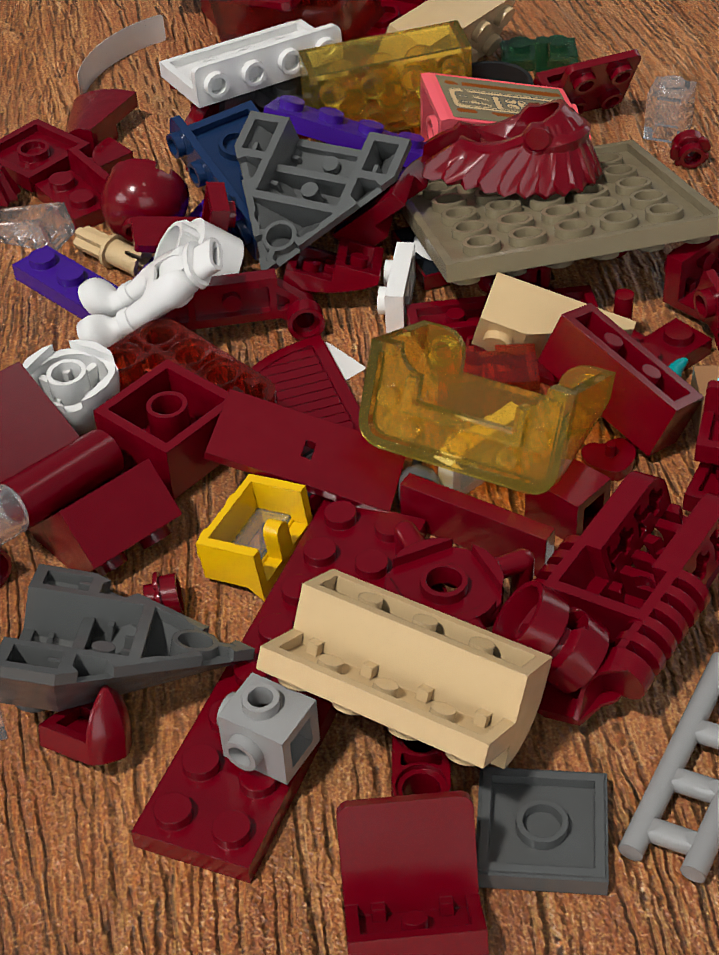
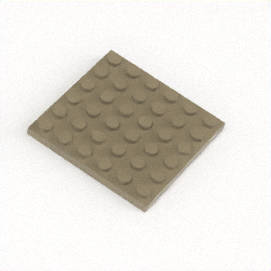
M633 139L594 146L603 174L596 180L594 186H585L582 193L570 190L565 197L554 194L546 200L535 194L525 200L517 193L503 197L497 192L487 195L479 187L464 190L461 184L448 187L440 179L436 181L429 180L427 188L407 200L405 206L399 209L446 282H452L456 285L474 284L480 281V277L496 275L497 272L515 277L525 274L529 268L540 266L554 269L565 268L572 265L574 260L585 258L610 260L618 257L619 252L636 249L642 252H655L662 250L665 244L680 241L688 244H699L709 241L710 236L719 235V208Z

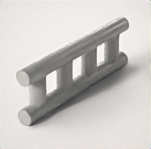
M714 652L711 655L618 846L619 852L624 857L633 861L642 860L649 843L684 854L686 857L680 871L684 877L697 883L705 882L719 851V779L685 768L697 744L719 750V724L708 721L719 698V652ZM674 792L710 803L698 831L661 819Z

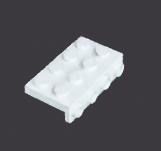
M302 19L293 20L159 61L161 77L198 108H202L343 63L341 29L333 23L314 28Z

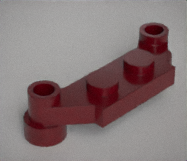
M274 268L212 276L209 285L204 290L199 288L186 305L169 311L148 326L146 341L147 348L153 356L159 359H172L183 351L185 346L184 334L188 330L282 318L286 320L290 334L298 340H304L320 335L325 328V319L320 305L315 302L313 294L309 291H301L277 278Z

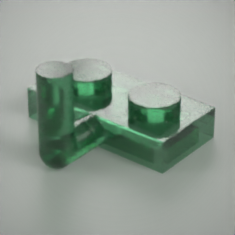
M563 35L540 36L536 39L518 36L510 40H502L499 46L500 61L515 64L527 71H533L534 78L537 72L578 63L575 38H567Z

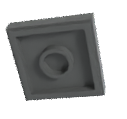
M500 767L480 768L476 828L479 888L607 896L609 884L607 773L520 768L502 769Z

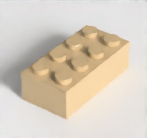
M427 0L389 24L372 71L392 66L396 70L397 90L411 101L420 93V73L430 72L450 75L455 69L463 65L477 62L485 54L487 56L492 55L502 42L500 34L503 27L508 24L515 13V9L512 8L515 0Z

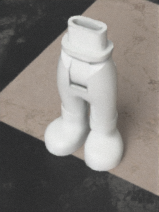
M211 237L201 244L190 241L185 246L170 250L150 262L134 279L126 281L118 286L117 289L102 278L94 277L84 281L78 287V296L83 307L91 315L78 322L76 326L78 338L80 340L97 342L114 354L126 345L130 337H138L143 334L147 327L159 317L175 308L179 309L186 305L199 288L204 290L209 285L213 274L222 270L223 250L219 241Z

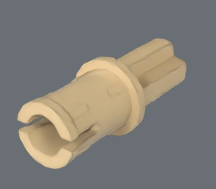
M90 226L78 227L74 232L76 237L73 244L78 250L99 259L100 264L106 268L116 267L131 274L133 277L141 271L138 269V266L143 268L153 257L151 253L136 252L134 246L127 244L125 239L118 234L108 235Z

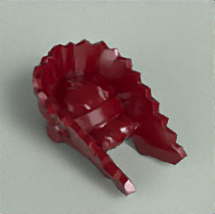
M563 99L552 100L543 104L529 102L518 114L491 124L475 125L459 121L453 128L439 132L427 140L423 149V155L427 154L430 157L423 163V178L431 181L442 179L448 187L461 184L464 190L479 187L487 195L497 192L501 196L507 197L517 193L525 200L535 194L546 200L554 194L565 197L570 190L582 193L585 186H594L596 184V180L603 174V170L589 137L591 124Z

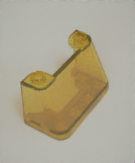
M423 320L371 339L359 411V428L362 436L368 443L382 450L525 494L538 495L547 492L562 479L605 410L611 397L616 372L603 368L579 365L569 369L561 377L559 384L548 388L547 395L463 372L466 346L458 332L448 326Z

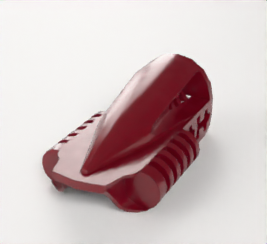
M633 471L624 478L581 536L572 534L564 538L558 550L554 551L547 564L540 569L536 579L533 580L541 582L565 598L569 607L580 608L606 625L610 633L609 647L597 672L587 684L577 691L564 693L546 682L537 711L538 714L545 718L580 726L601 707L614 704L621 697L638 700L647 693L655 681V676L659 675L665 667L666 660H669L677 650V644L683 641L688 634V629L699 618V613L710 602L708 588L719 573L718 494L711 492L705 494L687 517L683 515L680 505L671 503L668 487L664 479ZM654 528L662 534L663 538L651 534ZM643 545L646 546L649 553L641 550Z

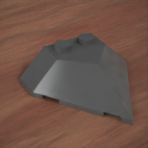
M251 110L234 147L243 177L242 185L253 235L257 242L261 270L274 268L276 270L394 184L412 147L411 139L369 132L362 150L299 139L290 117Z
M39 564L28 586L24 628L20 637L17 639L4 636L0 644V703L15 705V707L25 712L37 713L45 710L60 712L93 703L101 687L104 685L110 686L122 695L252 660L255 648L238 640L230 644L219 642L214 635L208 633L209 626L139 593L129 597L120 596L110 591L111 580L97 573Z

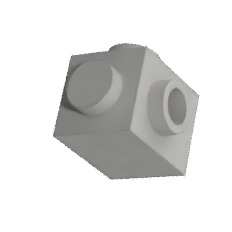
M253 672L236 692H231L224 698L217 713V725L219 726L223 756L243 770H256L286 785L320 741L317 701Z

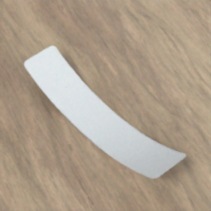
M156 15L136 22L114 33L97 45L84 59L79 68L78 83L80 94L86 93L94 80L117 61L145 47L165 41L166 34L163 16Z

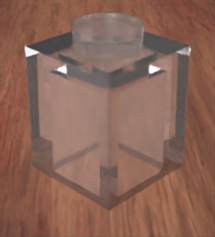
M676 75L656 77L647 94L643 139L672 143L677 134L691 129L697 82L684 80V78Z

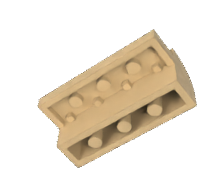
M331 569L302 583L293 629L260 646L256 669L278 678V682L288 689L307 691L332 702L333 707L342 713L354 716L362 715L385 725L389 732L398 738L411 741L419 740L445 752L447 758L457 764L477 766L484 769L491 763L505 769L519 751L532 726L543 696L553 657L338 570Z

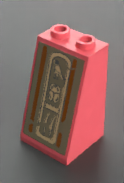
M430 72L420 73V135L424 138V142L439 132L453 128L459 121L475 125L502 121L518 114L529 102L543 104L552 100L563 99L577 113L578 109L575 103H570L562 88Z

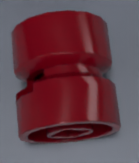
M535 580L524 583L513 592L498 613L492 628V633L552 656L546 682L564 693L575 692L587 684L602 664L609 647L610 633L606 625L580 608L569 607L565 598Z

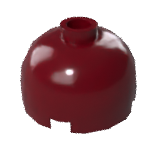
M131 158L118 162L112 167L111 173L106 177L101 193L100 207L106 225L114 234L121 235L125 241L133 243L131 217H185L190 201L188 187L179 174L172 169L169 174L157 169L158 162L150 159Z

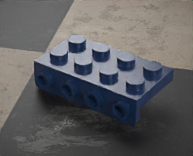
M250 100L190 125H187L180 115L171 117L169 120L170 134L166 136L170 152L176 159L181 158L188 169L193 184L197 188L202 187L205 191L206 182L225 183L228 201H235L236 223L235 227L231 228L232 235L243 241L244 247L247 248L255 261L259 260L257 242L253 235L242 185L243 177L234 145L250 111H260Z

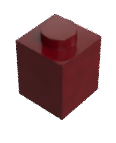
M559 450L542 465L535 466L528 473L523 485L525 492L524 516L554 527L555 535L563 540L566 536L572 534L581 536L610 498L612 478Z

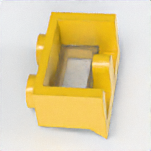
M248 474L238 489L228 497L224 507L211 524L201 532L195 543L205 578L249 588L265 602L313 519L306 485Z

